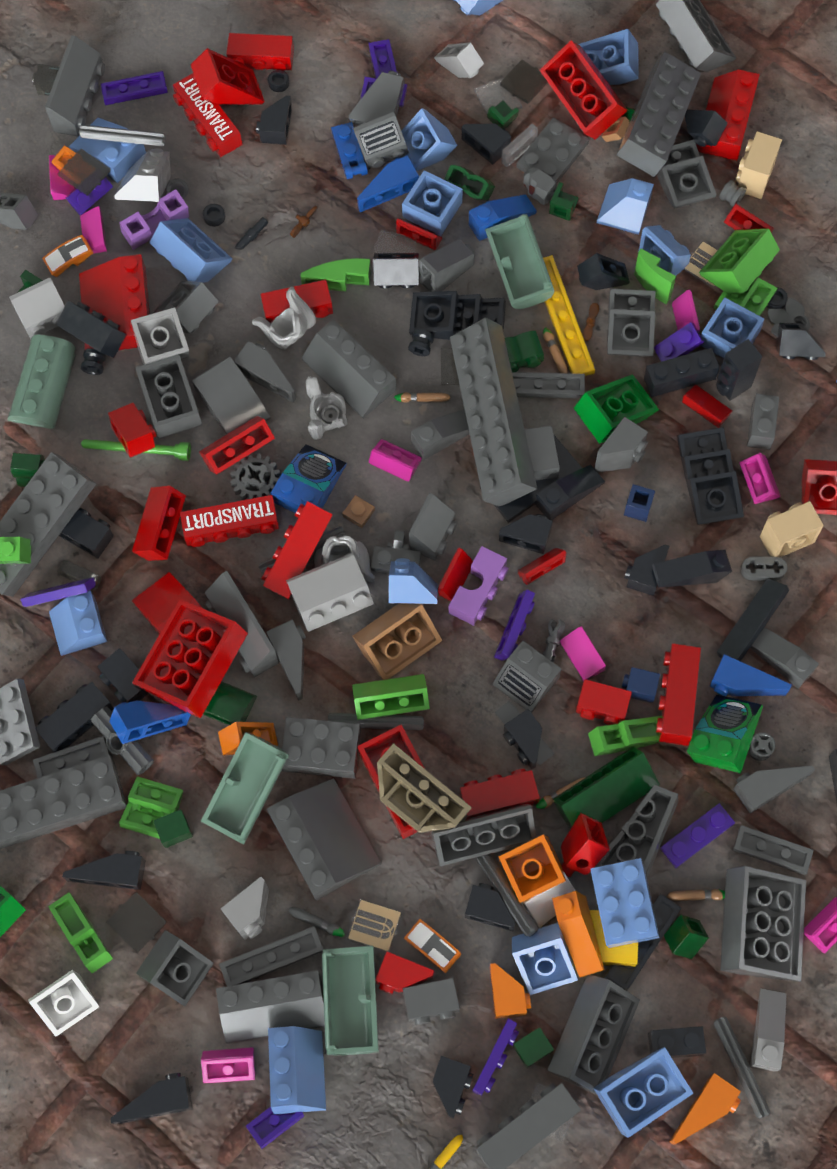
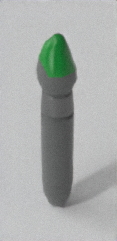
M289 908V912L294 917L318 929L327 931L329 935L340 937L345 935L343 929L336 924H330L300 908Z

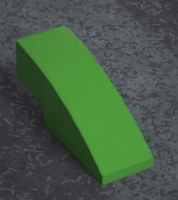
M355 258L324 263L302 272L300 276L301 283L303 285L326 280L328 289L335 291H346L347 284L369 285L371 261L370 259Z
M662 716L624 720L619 724L596 727L588 733L594 756L627 751L633 746L640 748L659 743L660 733L656 732L657 719L662 718Z
M70 892L48 906L68 941L91 973H94L113 959Z

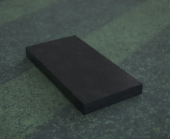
M555 435L554 440L560 467L559 477L535 480L536 490L505 505H494L508 523L536 504L537 493L554 481L582 469Z

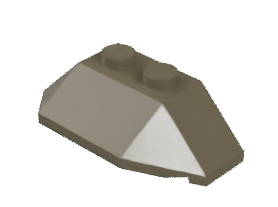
M394 743L377 762L380 801L417 832L422 833L455 828L470 811L471 806Z

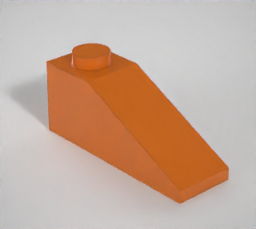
M573 891L552 898L559 927L579 977L603 971L604 966L587 897L577 891Z
M711 1074L669 1142L673 1145L677 1144L727 1115L729 1111L734 1113L741 1102V1099L738 1098L741 1091L717 1074Z

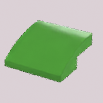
M640 249L634 275L646 290L656 291L655 298L667 305L671 299L676 276L659 267V257Z
M757 278L744 293H726L723 291L713 309L717 310L723 299L727 298L760 316L777 291V287Z
M137 776L128 795V804L120 819V827L160 839L154 820L178 811L183 790Z

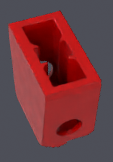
M582 813L576 819L561 844L564 859L561 867L567 877H571L575 871L583 875L589 874L590 869L594 868L610 850L601 822Z

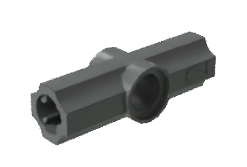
M104 707L95 713L91 718V722L106 738L107 748L112 754H120L137 775L144 773L152 766L154 760L138 743V740L125 744L121 743L109 722L112 711L108 707Z

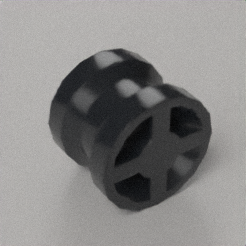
M414 330L412 333L413 341L409 343L408 350L417 356H428L431 351L430 344L434 341L433 334L426 330Z
M96 349L84 350V361L81 363V370L91 375L102 374L104 370L102 363L106 360V354Z

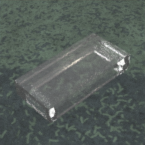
M531 124L502 150V163L506 167L517 160L535 141L538 133V128L535 125Z

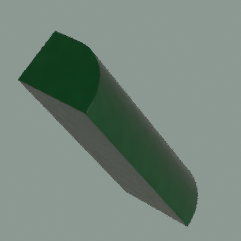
M221 681L203 715L228 726L234 722H245L257 695Z
M633 746L552 800L571 829L580 813L603 823L649 793L654 785L659 786L660 783L644 753Z

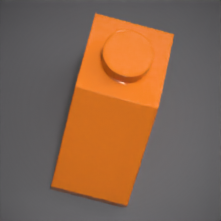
M234 722L218 732L223 755L235 754L245 732L256 735L278 746L274 723Z
M496 963L490 964L495 1019L526 1016L527 1009H531L530 994L525 993L524 986Z

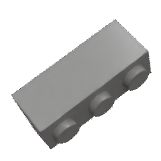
M159 148L148 150L127 171L115 193V199L159 202L171 178L170 152Z
M353 553L286 580L300 618L308 632L374 604L367 583Z

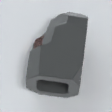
M530 168L524 173L523 183L528 190V195L543 205L547 204L555 193L557 183L551 176L536 168Z

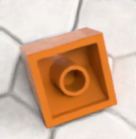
M544 834L499 856L520 903L566 881L559 858L549 837Z

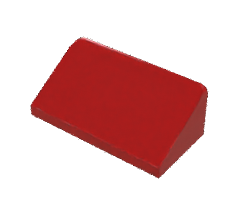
M738 204L734 205L724 220V223L734 230L769 228L771 233L774 230L772 226Z
M399 218L396 220L397 234L433 250L437 249L442 240L441 236Z
M697 385L692 387L683 396L682 403L717 428L733 412V410Z
M462 548L457 549L438 586L439 596L449 601H452L459 586L463 587L473 560Z
M554 548L517 572L524 583L528 585L565 563L567 553L563 549Z

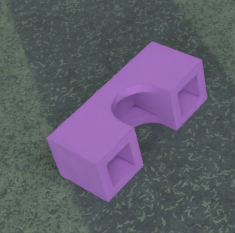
M175 189L163 196L151 212L145 215H140L139 212H136L119 222L121 233L131 248L135 250L152 239L160 221L189 218V210L187 204Z
M481 546L471 564V574L478 577L483 584L476 590H468L459 586L449 604V614L473 626L477 619L481 621L487 611L485 605L488 599L492 601L497 593L498 588L496 585L499 579L503 581L509 570L506 567L507 558Z

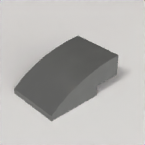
M694 140L673 145L667 162L656 175L674 209L716 197L717 194L703 156L699 155Z
M610 289L607 334L608 355L653 357L656 291Z
M228 357L192 380L194 389L226 434L256 416L264 418L265 421L271 419L259 397L231 357Z

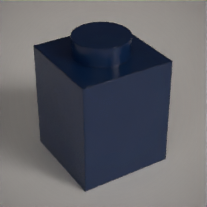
M633 484L624 516L646 522L655 490Z
M632 667L630 674L624 675L622 688L632 692L630 698L653 703L660 674Z

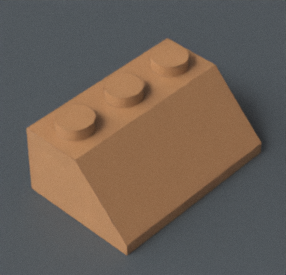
M415 603L397 604L352 636L362 654L382 680L391 678L442 641L423 605Z

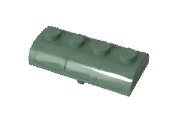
M522 214L518 218L485 229L511 306L515 309H524L550 299L554 294V288L528 215Z
M38 334L32 336L12 407L8 415V421L48 429L55 428L75 359L76 347L71 342L47 335Z
M245 732L201 822L244 845L290 754L256 735Z
M374 946L323 949L322 969L325 1048L327 1049V1055H357L379 1052Z

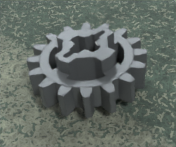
M249 454V460L243 458L241 459V465L234 464L235 471L230 472L233 479L230 483L232 487H235V495L240 494L241 500H245L247 497L252 499L268 496L281 476L280 470H276L277 464L276 462L271 463L269 456L263 460L261 454H258L257 458H253L252 454Z

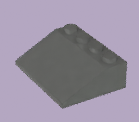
M334 778L289 796L267 808L269 816L316 901L381 865L377 854Z
M747 866L727 869L720 971L801 982L806 880Z

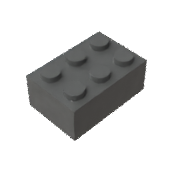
M179 354L136 367L158 438L202 425Z
M286 717L282 749L290 755L282 771L355 779L359 753L357 746L360 744L361 736L360 724Z

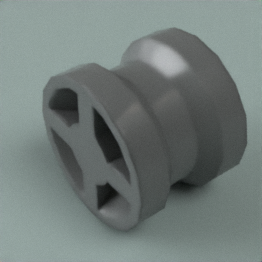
M730 180L723 188L719 199L728 201L730 206L734 207L735 204H739L743 199L746 188L738 187L735 181Z
M767 733L756 734L752 738L748 750L750 756L757 761L768 759L775 750V740Z

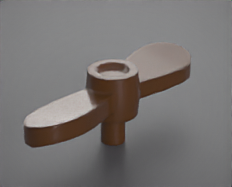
M313 206L305 216L296 215L295 218L299 221L292 229L290 236L295 238L303 226L307 227L309 225V218L314 214L318 206Z
M597 303L590 305L589 317L586 320V327L582 333L584 341H589L592 337L593 327L596 324V317L599 313V305Z

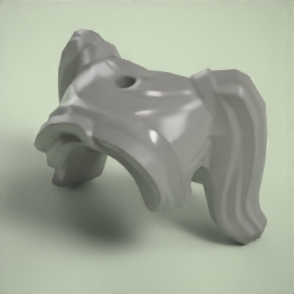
M293 286L286 293L290 307L277 316L272 323L263 317H257L252 320L253 325L260 327L267 338L275 346L286 350L291 344L295 343L305 334L307 329H310L316 323L313 311L299 297Z
M308 377L306 379V390L311 400V421L308 425V431L314 440L322 438L325 431L335 428L340 429L348 424L345 415L346 404L340 394H335L334 392L323 394L317 377Z
M350 536L330 537L326 540L323 548L317 549L315 553V568L353 553L365 581L374 582L375 576L371 573L367 548L362 542L356 541Z

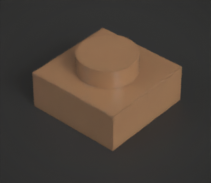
M620 117L603 132L601 137L606 142L622 139L628 128L629 120L626 117Z
M355 495L342 515L347 520L363 528L375 511V507Z

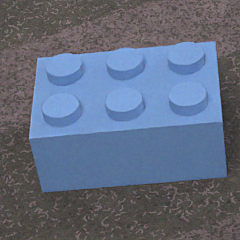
M639 858L591 868L606 946L612 948L660 938L642 859Z

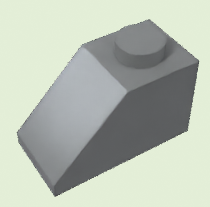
M471 42L448 44L434 57L439 64L458 78H472L479 73L478 69L484 64Z

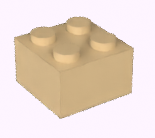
M756 132L754 140L749 139L745 150L746 153L741 159L739 171L735 182L739 183L738 187L746 188V195L762 199L775 165L782 139Z
M810 501L805 504L799 502L792 505L784 513L778 511L771 514L767 518L760 538L770 557H783L815 543L824 525Z

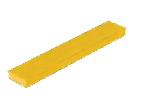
M553 255L544 257L543 259L554 288L553 296L544 302L571 374H585V376L594 374L593 362Z

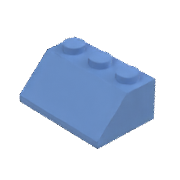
M188 218L160 221L150 241L156 252L169 260L171 265L181 271L188 281L208 282L233 259Z
M296 1026L268 1028L271 1109L274 1115L326 1110L322 1031Z

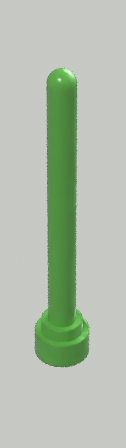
M84 439L81 442V446L86 449L125 451L120 442ZM180 442L175 444V446L155 445V448L143 453L174 455L179 460L189 461L191 444L190 442Z

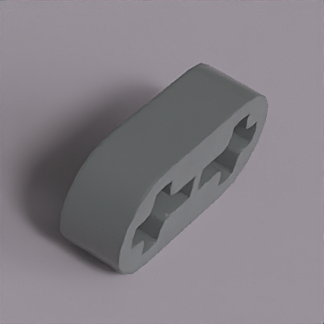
M748 557L742 563L740 571L741 575L747 580L766 581L769 578L777 581L784 577L787 571V563L780 557ZM749 564H753L754 568L762 569H756L755 573H751V570L746 568L749 567ZM773 564H776L777 568L780 569L778 573H775L774 569H770Z

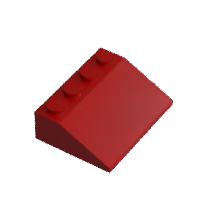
M142 255L117 257L79 273L81 302L91 307L89 310L91 313L95 310L106 316L104 321L107 322L110 319L121 325L119 330L127 335L119 350L138 348L131 320L150 315L146 267ZM85 343V350L94 349Z
M180 599L132 684L185 712L201 718L248 633L235 621Z

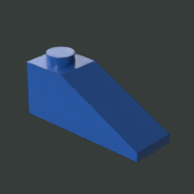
M408 155L396 158L388 163L357 197L359 212L411 191L419 175Z
M526 194L492 200L469 210V226L477 239L481 241L487 238L485 229L518 218L522 214H527L530 217L536 214L537 211Z
M725 654L710 684V687L714 688L716 693L727 696V694L730 696H786L792 684Z
M136 700L129 703L123 702L115 706L109 722L121 743L125 744L185 726L191 714L173 705Z

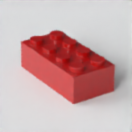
M572 40L540 69L542 75L584 134L594 140L628 111L585 50Z
M402 724L357 746L359 755L378 792L377 762L393 743L424 768ZM386 806L402 839L417 833L413 827Z

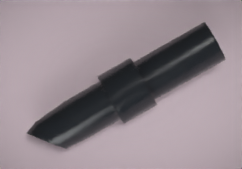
M262 217L252 228H249L236 244L235 249H244L258 236V233L268 224V221Z

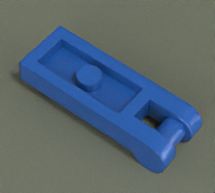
M352 122L331 127L346 179H351L354 175L361 174V176L368 174Z

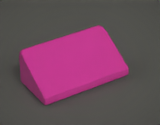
M49 155L50 192L53 200H64L75 189V183L52 164L51 161L55 155Z
M100 206L80 215L82 235L92 248L93 254L107 252L103 216Z
M686 290L672 302L677 330L692 322L700 332L692 292Z
M381 439L372 449L369 463L409 482L422 458Z
M758 453L739 462L754 504L781 497L765 455Z
M582 626L560 640V644L583 681L605 671V663Z
M837 897L804 928L805 936L824 954L837 942Z
M254 1048L203 1051L201 1057L203 1083L255 1080Z

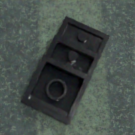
M457 291L413 292L409 333L412 335L414 330L421 329L433 334L435 339L450 340L451 336L485 317L502 325L504 332L505 298H482L481 294L458 295Z
M724 427L677 435L684 475L697 525L744 517L736 471L733 470L730 449L727 448Z

